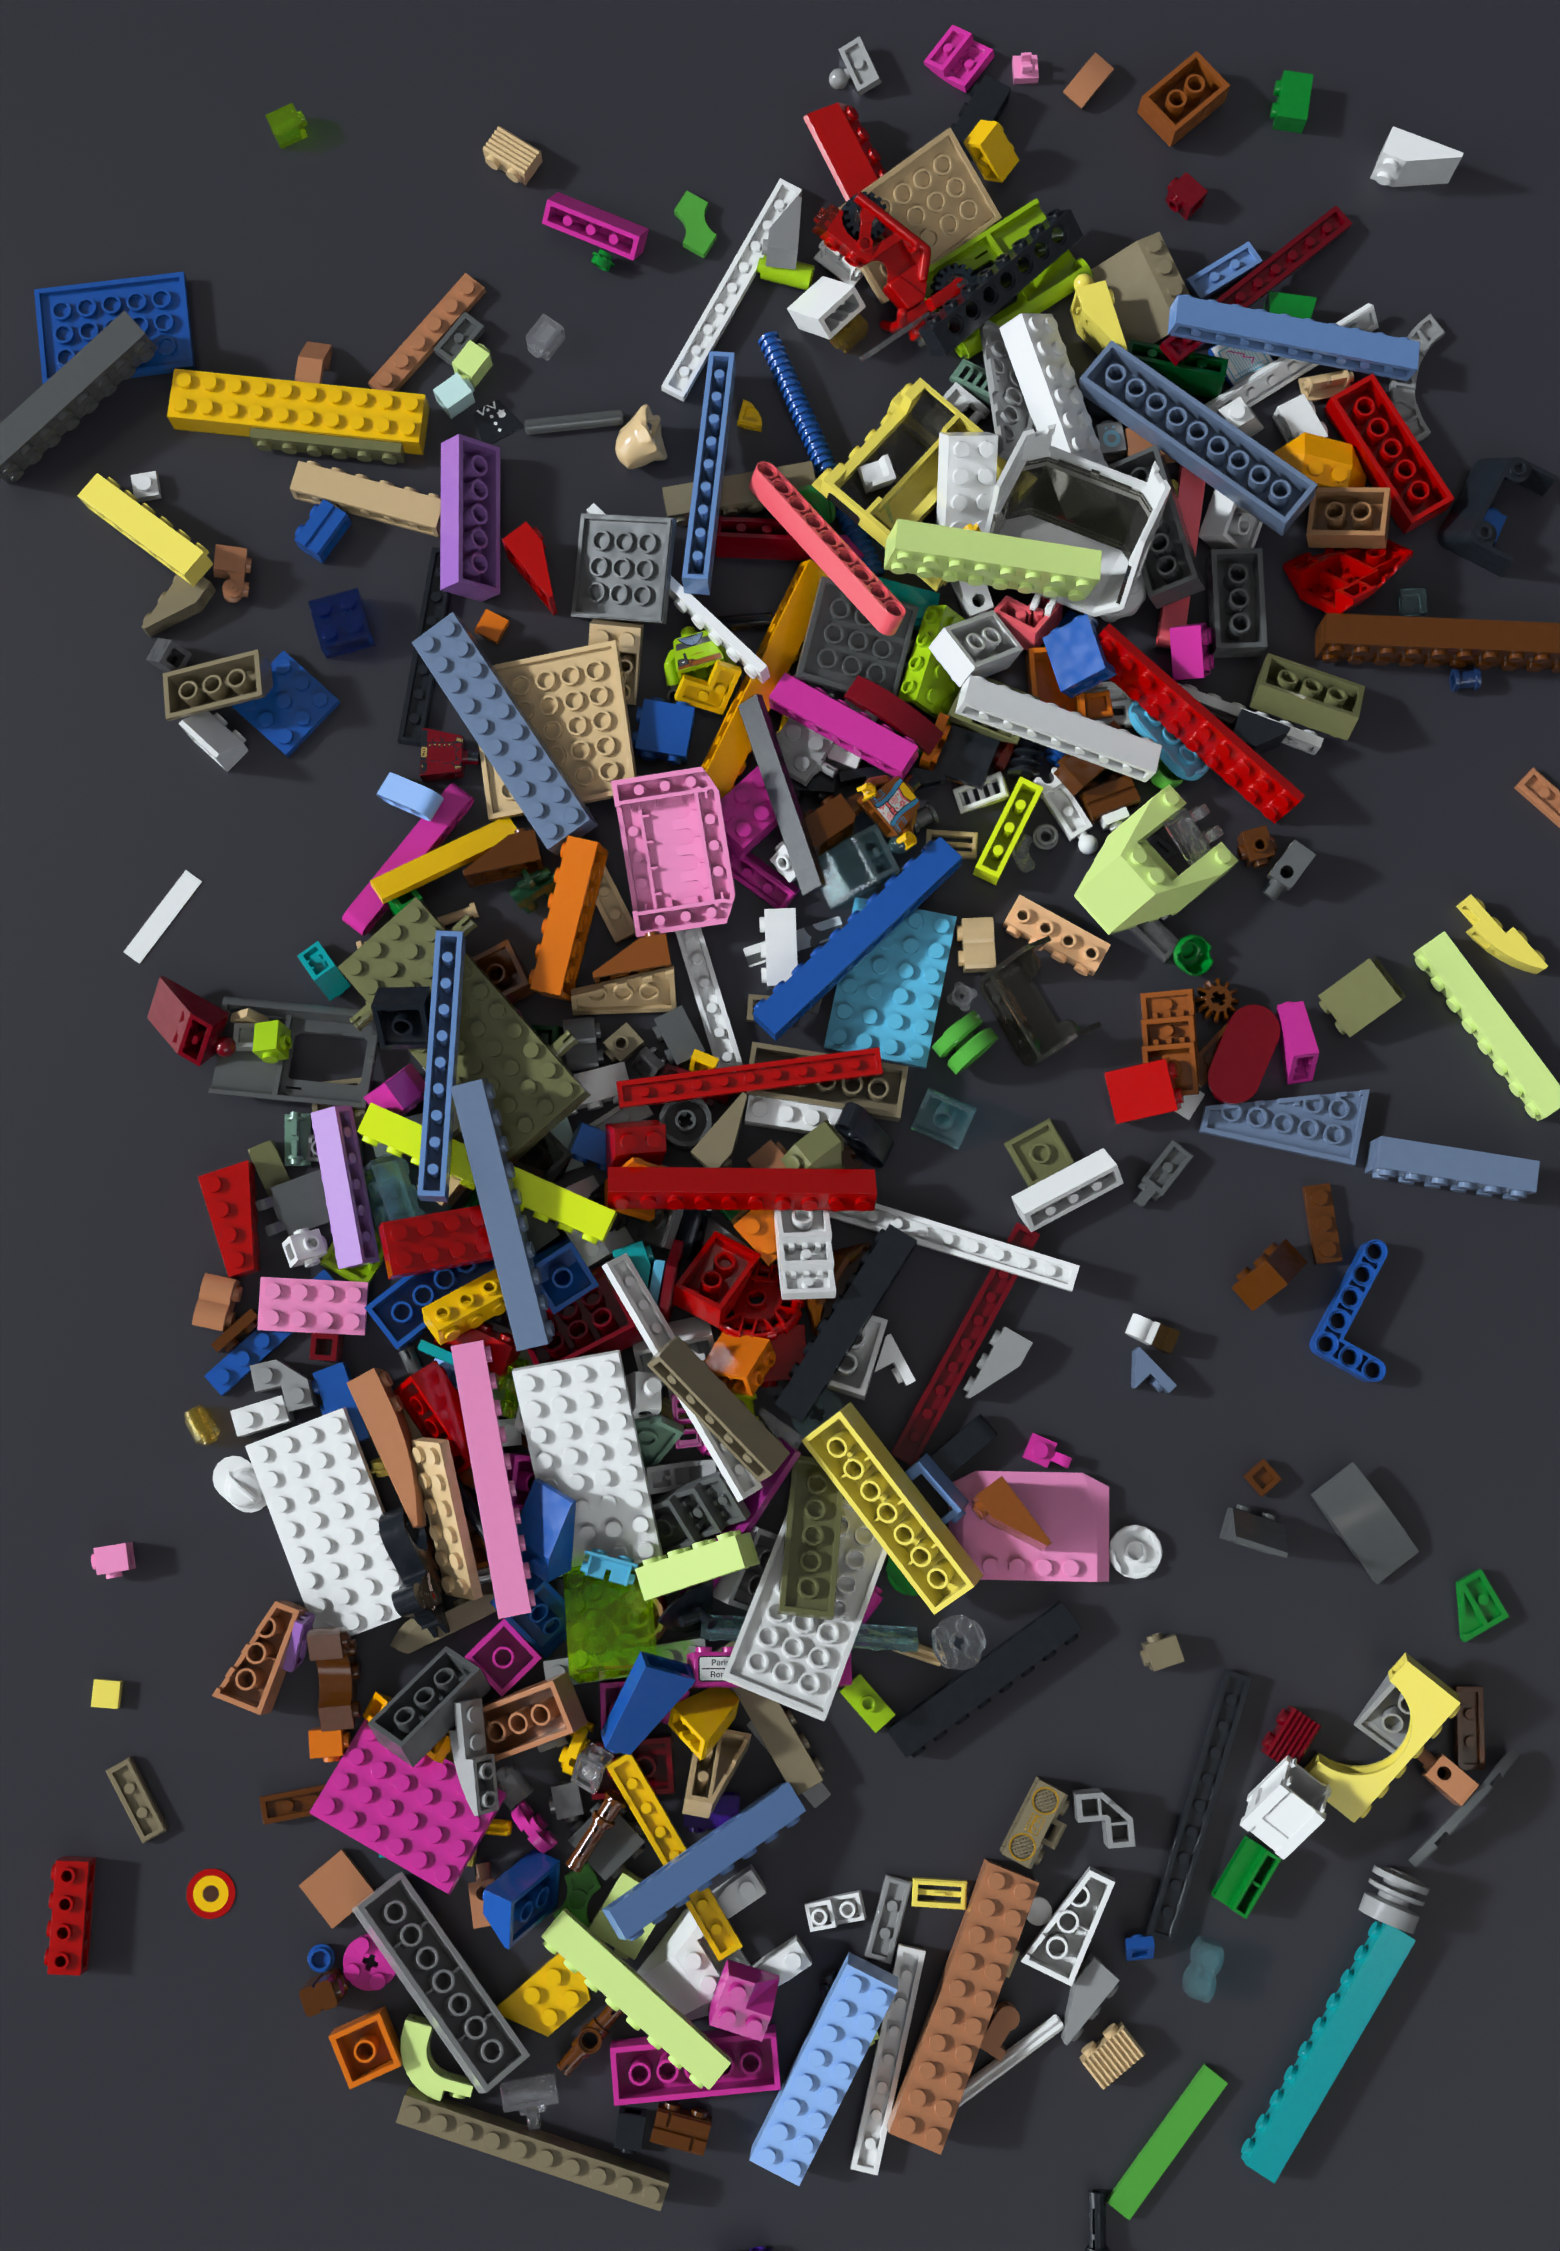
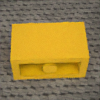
M980 120L963 143L984 179L1003 183L1019 162V158L1014 151V146L1004 134L1001 124L996 121Z

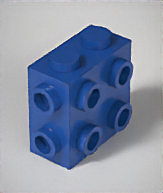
M652 697L650 700L644 699L643 707L638 706L636 722H640L639 729L633 732L632 745L635 747L636 755L646 761L662 759L671 765L687 764L696 716L695 707L682 701L676 702V704L667 703L666 700L658 697Z

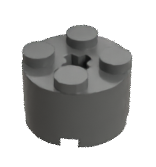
M702 1099L665 1103L659 1116V1121L666 1125V1141L673 1147L681 1150H692L713 1126L710 1109ZM688 1117H691L692 1125H687L683 1128L680 1120H686Z

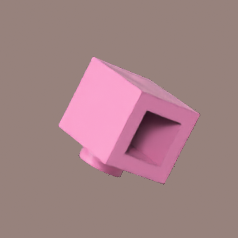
M133 1542L93 1548L94 1554L91 1555L92 1568L96 1570L97 1575L106 1574V1579L122 1577V1571L136 1569Z

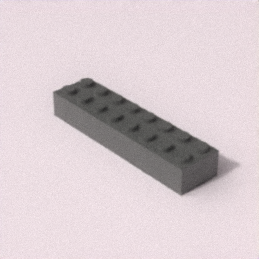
M125 310L0 423V477L8 484L19 480L29 465L39 462L43 456L42 454L49 447H55L61 441L63 434L68 430L75 429L85 414L95 411L99 402L105 396H111L117 390L119 383L124 379L131 378L135 374L136 368L142 362L146 363L152 359L158 348Z

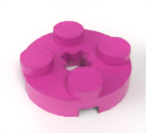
M522 1800L511 1811V1816L521 1832L524 1830L527 1833L530 1843L541 1853L545 1854L558 1843V1840L549 1830L545 1829L549 1826L545 1818L540 1813L534 1815L531 1806L525 1800Z
M368 1933L353 1940L344 1953V1976L352 1985L361 1990H380L396 1974ZM373 1954L375 1955V1961L378 1962V1966H373L370 1969L366 1967L367 1963L364 1962V1957L369 1958Z

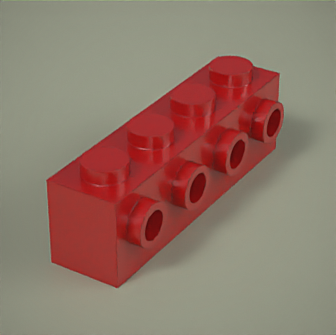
M63 1856L56 1860V1864L54 1863L52 1866L51 1880L54 1881V1891L51 1892L49 1897V1909H52V1917L47 1924L46 1931L47 1937H50V1943L44 1957V1964L48 1966L47 1974L80 1976L88 1970L96 1857Z

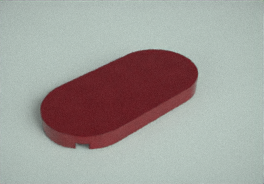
M1260 1005L1244 1006L1238 1009L1227 1023L1206 1075L1210 1092L1222 1103L1229 1105L1243 1103L1253 1097L1259 1088L1280 1038L1279 1021L1268 1008Z

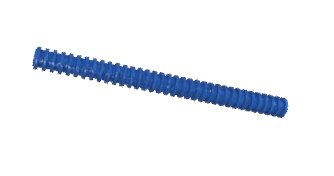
M767 332L759 338L758 344L761 347L762 353H764V358L768 360L767 365L771 367L770 371L774 374L773 378L777 381L776 385L780 388L779 391L783 395L782 398L786 402V407L789 408V414L792 415L795 427L799 429L798 434L802 436L801 440L805 443L804 447L808 450L807 454L811 457L810 461L814 464V469L818 470L816 474L819 477L827 468L833 470L837 463H834L835 458L831 456L832 452L828 449L829 445L825 442L826 438L822 435V429L819 428V423L816 421V416L813 414V409L810 407L806 394H804V389L801 387L800 381L797 380L798 376L794 373L795 369L791 366L792 362L788 359V354L785 352V347L782 345L778 332ZM845 485L842 491L850 497V492L847 490V485ZM831 496L835 505V516L839 519L838 523L842 526V532L864 554L862 561L877 577L881 578L885 570L881 567L882 563L878 560L879 556L875 553L876 550L872 546V541L868 539L869 534L858 525L860 518L837 497Z

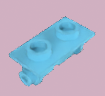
M592 1548V1551L585 1550L584 1558L589 1560L588 1562H582L580 1571L585 1572L586 1576L603 1580L605 1572L608 1570L611 1571L609 1582L626 1587L627 1584L633 1585L636 1575L631 1574V1571H635L638 1568V1564L633 1563L634 1559L621 1555L618 1556V1559L609 1557L606 1551Z

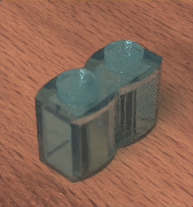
M1198 1936L1191 1947V1963L1183 1975V1989L1190 1998L1209 2003L1216 1991V1975L1223 1966L1224 1950L1218 1942Z

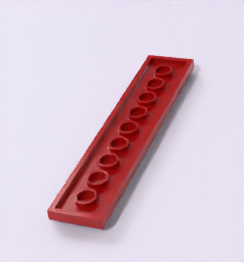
M1110 623L1098 635L1105 658L1108 663L1114 666L1117 674L1109 680L1121 688L1129 698L1137 701L1150 716L1160 721L1161 725L1177 739L1179 738L1187 749L1198 754V757L1208 767L1212 768L1227 784L1237 790L1245 800L1262 812L1266 818L1275 824L1304 798L1305 795Z

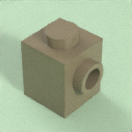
M627 1022L603 1042L606 1048L604 1054L613 1064L616 1061L626 1063L645 1046L644 1041Z
M1162 1632L1147 1636V1641L1141 1643L1143 1650L1140 1651L1142 1662L1145 1667L1149 1666L1154 1672L1185 1661L1177 1637L1173 1633L1164 1636Z

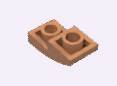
M1095 52L1065 88L1063 94L1082 110L1094 93L1099 90L1110 76L1114 68Z

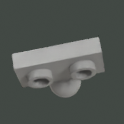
M860 36L838 49L847 68L844 70L837 68L830 73L829 83L834 89L845 88L848 84V79L852 78L861 96L882 83Z

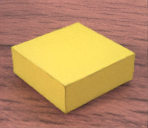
M94 1679L91 1707L119 1709L123 1681Z

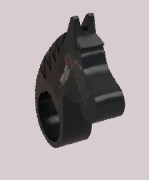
M403 1505L381 1514L379 1518L381 1539L402 1580L399 1590L392 1592L391 1595L396 1612L401 1617L413 1618L422 1627V1630L427 1628L434 1638L439 1637L437 1626L444 1633H449L450 1628L443 1609L439 1565L435 1559L436 1552L427 1526L413 1528Z

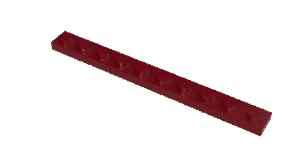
M1335 205L1216 299V301L1229 305L1239 304L1242 307L1250 308L1348 230L1353 223ZM1170 336L1161 343L1159 348L1177 366L1206 342Z
M1017 1222L1005 1243L1032 1251L1040 1234L1035 1231L1030 1232L1026 1226ZM991 1268L890 1453L892 1456L910 1466L918 1461L1018 1275Z

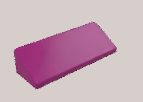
M751 852L740 861L733 854L729 853L733 878L775 909L787 908L800 891V888L792 882L789 883L784 876Z

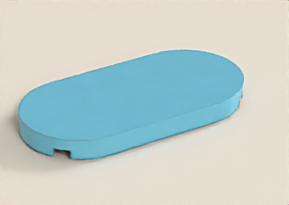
M1134 700L1130 704L1128 716L1132 726L1142 738H1149L1154 743L1162 745L1160 759L1171 772L1184 780L1195 781L1200 779L1209 770V767L1198 757V754L1187 749L1179 738L1177 739L1173 734L1169 733L1161 725V722L1150 716L1137 701Z

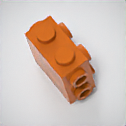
M722 1332L703 1361L707 1363L709 1369L720 1380L726 1383L732 1393L753 1396L758 1387L762 1385L770 1367L774 1365L776 1354L773 1351L770 1339L748 1335L739 1338Z

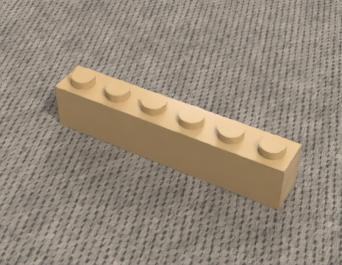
M298 461L290 486L294 499L319 505L325 499L346 513L440 537L441 496L433 493L428 495L421 494L411 487H404L402 489L384 480H380V482L372 481L362 474H356L355 476L346 474L345 471L336 467L331 469L324 468L314 461H307V463Z

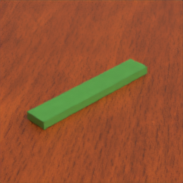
M1203 2064L1107 2197L1106 2201L1109 2205L1128 2220L1132 2218L1228 2083L1225 2079L1206 2064Z

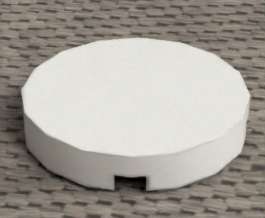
M1135 1524L1124 1526L1115 1532L1109 1542L1110 1562L1115 1570L1125 1577L1139 1579L1149 1576L1155 1572L1162 1558L1163 1552L1160 1540L1153 1531L1144 1526Z

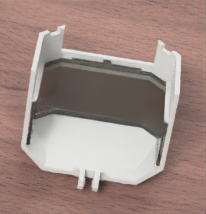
M1057 423L1047 425L1045 430L1037 432L1034 429L1023 431L995 484L984 532L1102 550L1100 581L1085 600L1071 601L1067 597L1057 596L1050 598L1045 597L1041 593H1034L1030 610L1035 611L1038 608L1041 597L1050 600L1045 607L1044 614L1050 617L1056 603L1093 617L1124 610L1141 574L1171 490L1169 483L1160 476V468L1156 461H1154L1148 482L1051 446Z

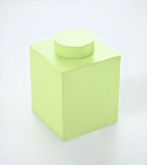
M471 340L468 341L452 362L454 373L458 372L463 380L467 378L474 388L493 366L490 351L480 343L477 345Z

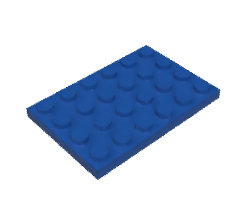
M184 272L34 289L43 384L124 310L158 348L151 360L146 363L142 362L136 368V372L131 378L173 373L174 369L195 370L187 281Z

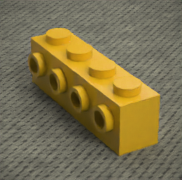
M496 1268L422 1308L424 1323L440 1346L448 1341L457 1339L462 1333L477 1328L484 1321L494 1316H499L506 1311Z

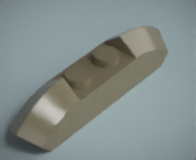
M492 1582L480 1584L483 1597L476 1600L461 1598L453 1602L455 1607L445 1612L450 1628L449 1633H444L437 1626L439 1637L434 1638L427 1628L422 1630V1627L413 1618H410L398 1630L390 1646L398 1651L409 1654L497 1612L490 1603L495 1598Z

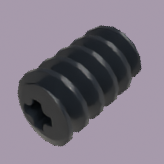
M1021 737L1019 743L1014 744L1016 749L1011 753L1013 757L1009 761L1011 768L1007 770L1006 775L1015 781H1018L1021 776L1033 782L1031 777H1039L1040 775L1039 772L1033 769L1042 767V763L1037 761L1036 758H1043L1045 756L1043 752L1039 751V748H1047V746Z

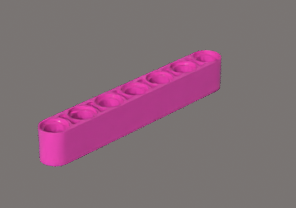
M451 783L441 794L444 800L432 820L427 821L421 818L372 879L437 849L469 811L474 803V798L455 783ZM369 882L346 910L342 921L360 935L365 936L389 909L388 902L385 904L381 902Z

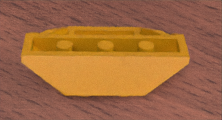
M1304 432L1273 452L1317 483V487H1365L1366 475L1352 444Z

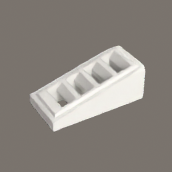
M1001 771L987 776L984 786L987 785L990 797L986 798L983 789L980 790L968 785L952 789L961 814L1010 798L1011 795ZM996 782L1001 792L996 794L993 783ZM973 789L978 790L981 800L976 802ZM964 792L968 793L971 802L969 805H966L963 796Z

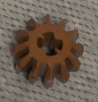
M1216 978L1213 984L1207 980L1204 982L1205 988L1199 987L1197 989V993L1200 996L1194 999L1195 1003L1201 1005L1196 1009V1012L1199 1013L1204 1010L1206 1012L1203 1016L1204 1020H1207L1212 1015L1213 1023H1217L1220 1018L1223 1021H1227L1229 1014L1233 1015L1237 1011L1233 1005H1237L1239 999L1232 998L1237 993V990L1232 989L1229 991L1227 989L1230 986V982L1227 981L1221 986L1220 979ZM1220 998L1222 1002L1220 1004H1213L1212 999Z

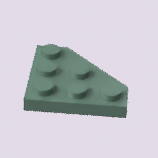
M663 1415L634 1419L644 1467L657 1465L684 1434V1425Z

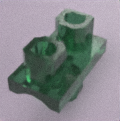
M548 867L540 872L536 870L530 875L526 869L522 870L521 874L524 878L516 883L517 886L508 891L520 909L523 908L528 914L538 908L537 898L544 895L548 900L550 894L554 893L556 883L554 882V875Z

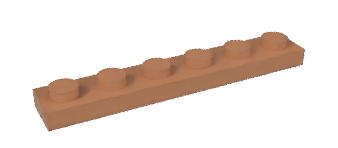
M465 273L369 380V387L376 390L398 392L431 355L435 346L464 312L468 313L486 293L485 287Z

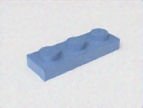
M1248 241L1189 277L1185 284L1195 298L1206 300L1262 264L1263 260Z

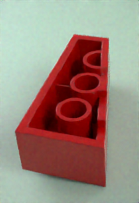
M250 1160L198 1176L228 1277L233 1279L261 1271L257 1232L258 1212H256L255 1204L257 1191L254 1173L256 1172L255 1166Z

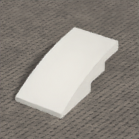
M774 1210L782 1300L835 1298L836 1285L833 1272L834 1258L831 1244L832 1231L829 1210Z

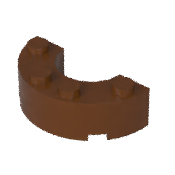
M346 1626L310 1629L306 1639L310 1661H316L318 1668V1712L321 1731L354 1729L356 1717H361L360 1701H357V1679L361 1677V1668L359 1662L355 1663L354 1657L357 1655L356 1639H351Z

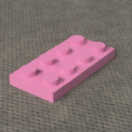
M261 1277L257 1330L366 1335L367 1310L364 1307L368 1305L369 1282Z

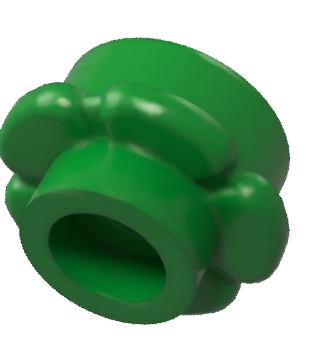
M601 249L598 253H592L591 263L606 272H609L611 266L614 267L615 264L611 261L613 256Z

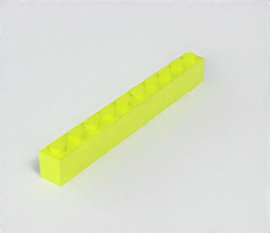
M370 1103L357 1130L363 1136L362 1141L377 1147L378 1143L388 1147L386 1152L401 1158L402 1154L412 1157L411 1163L419 1166L422 1125ZM452 1139L450 1177L452 1175L461 1179L460 1185L474 1190L475 1183L465 1144ZM514 1166L516 1176L513 1178L515 1189L518 1188L521 1193L522 1204H519L521 1212L526 1208L533 1211L532 1217L547 1223L551 1219L558 1222L557 1228L572 1234L573 1230L583 1234V1240L596 1245L598 1241L605 1242L617 1216L616 1211Z

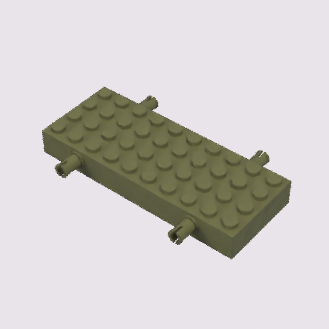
M415 897L338 966L340 971L366 1000V1005L353 1017L349 1018L350 1022L354 1023V1026L361 1032L374 1019L371 1005L378 988L430 986L432 992L436 930L460 931L466 937L478 927L477 924L466 914L450 930L446 929L425 903ZM465 951L456 1085L488 1078L489 1083L492 1082L496 1098L493 1099L495 1109H499L502 1117V1125H499L501 1134L506 1136L509 1145V1151L506 1152L508 1162L514 1164L591 1096L561 1061V1057L575 1044H578L579 1041L574 1038V1035L569 1030H566L551 1046L547 1045ZM408 1049L426 1070L427 1049ZM461 1127L453 1132V1139L465 1144Z

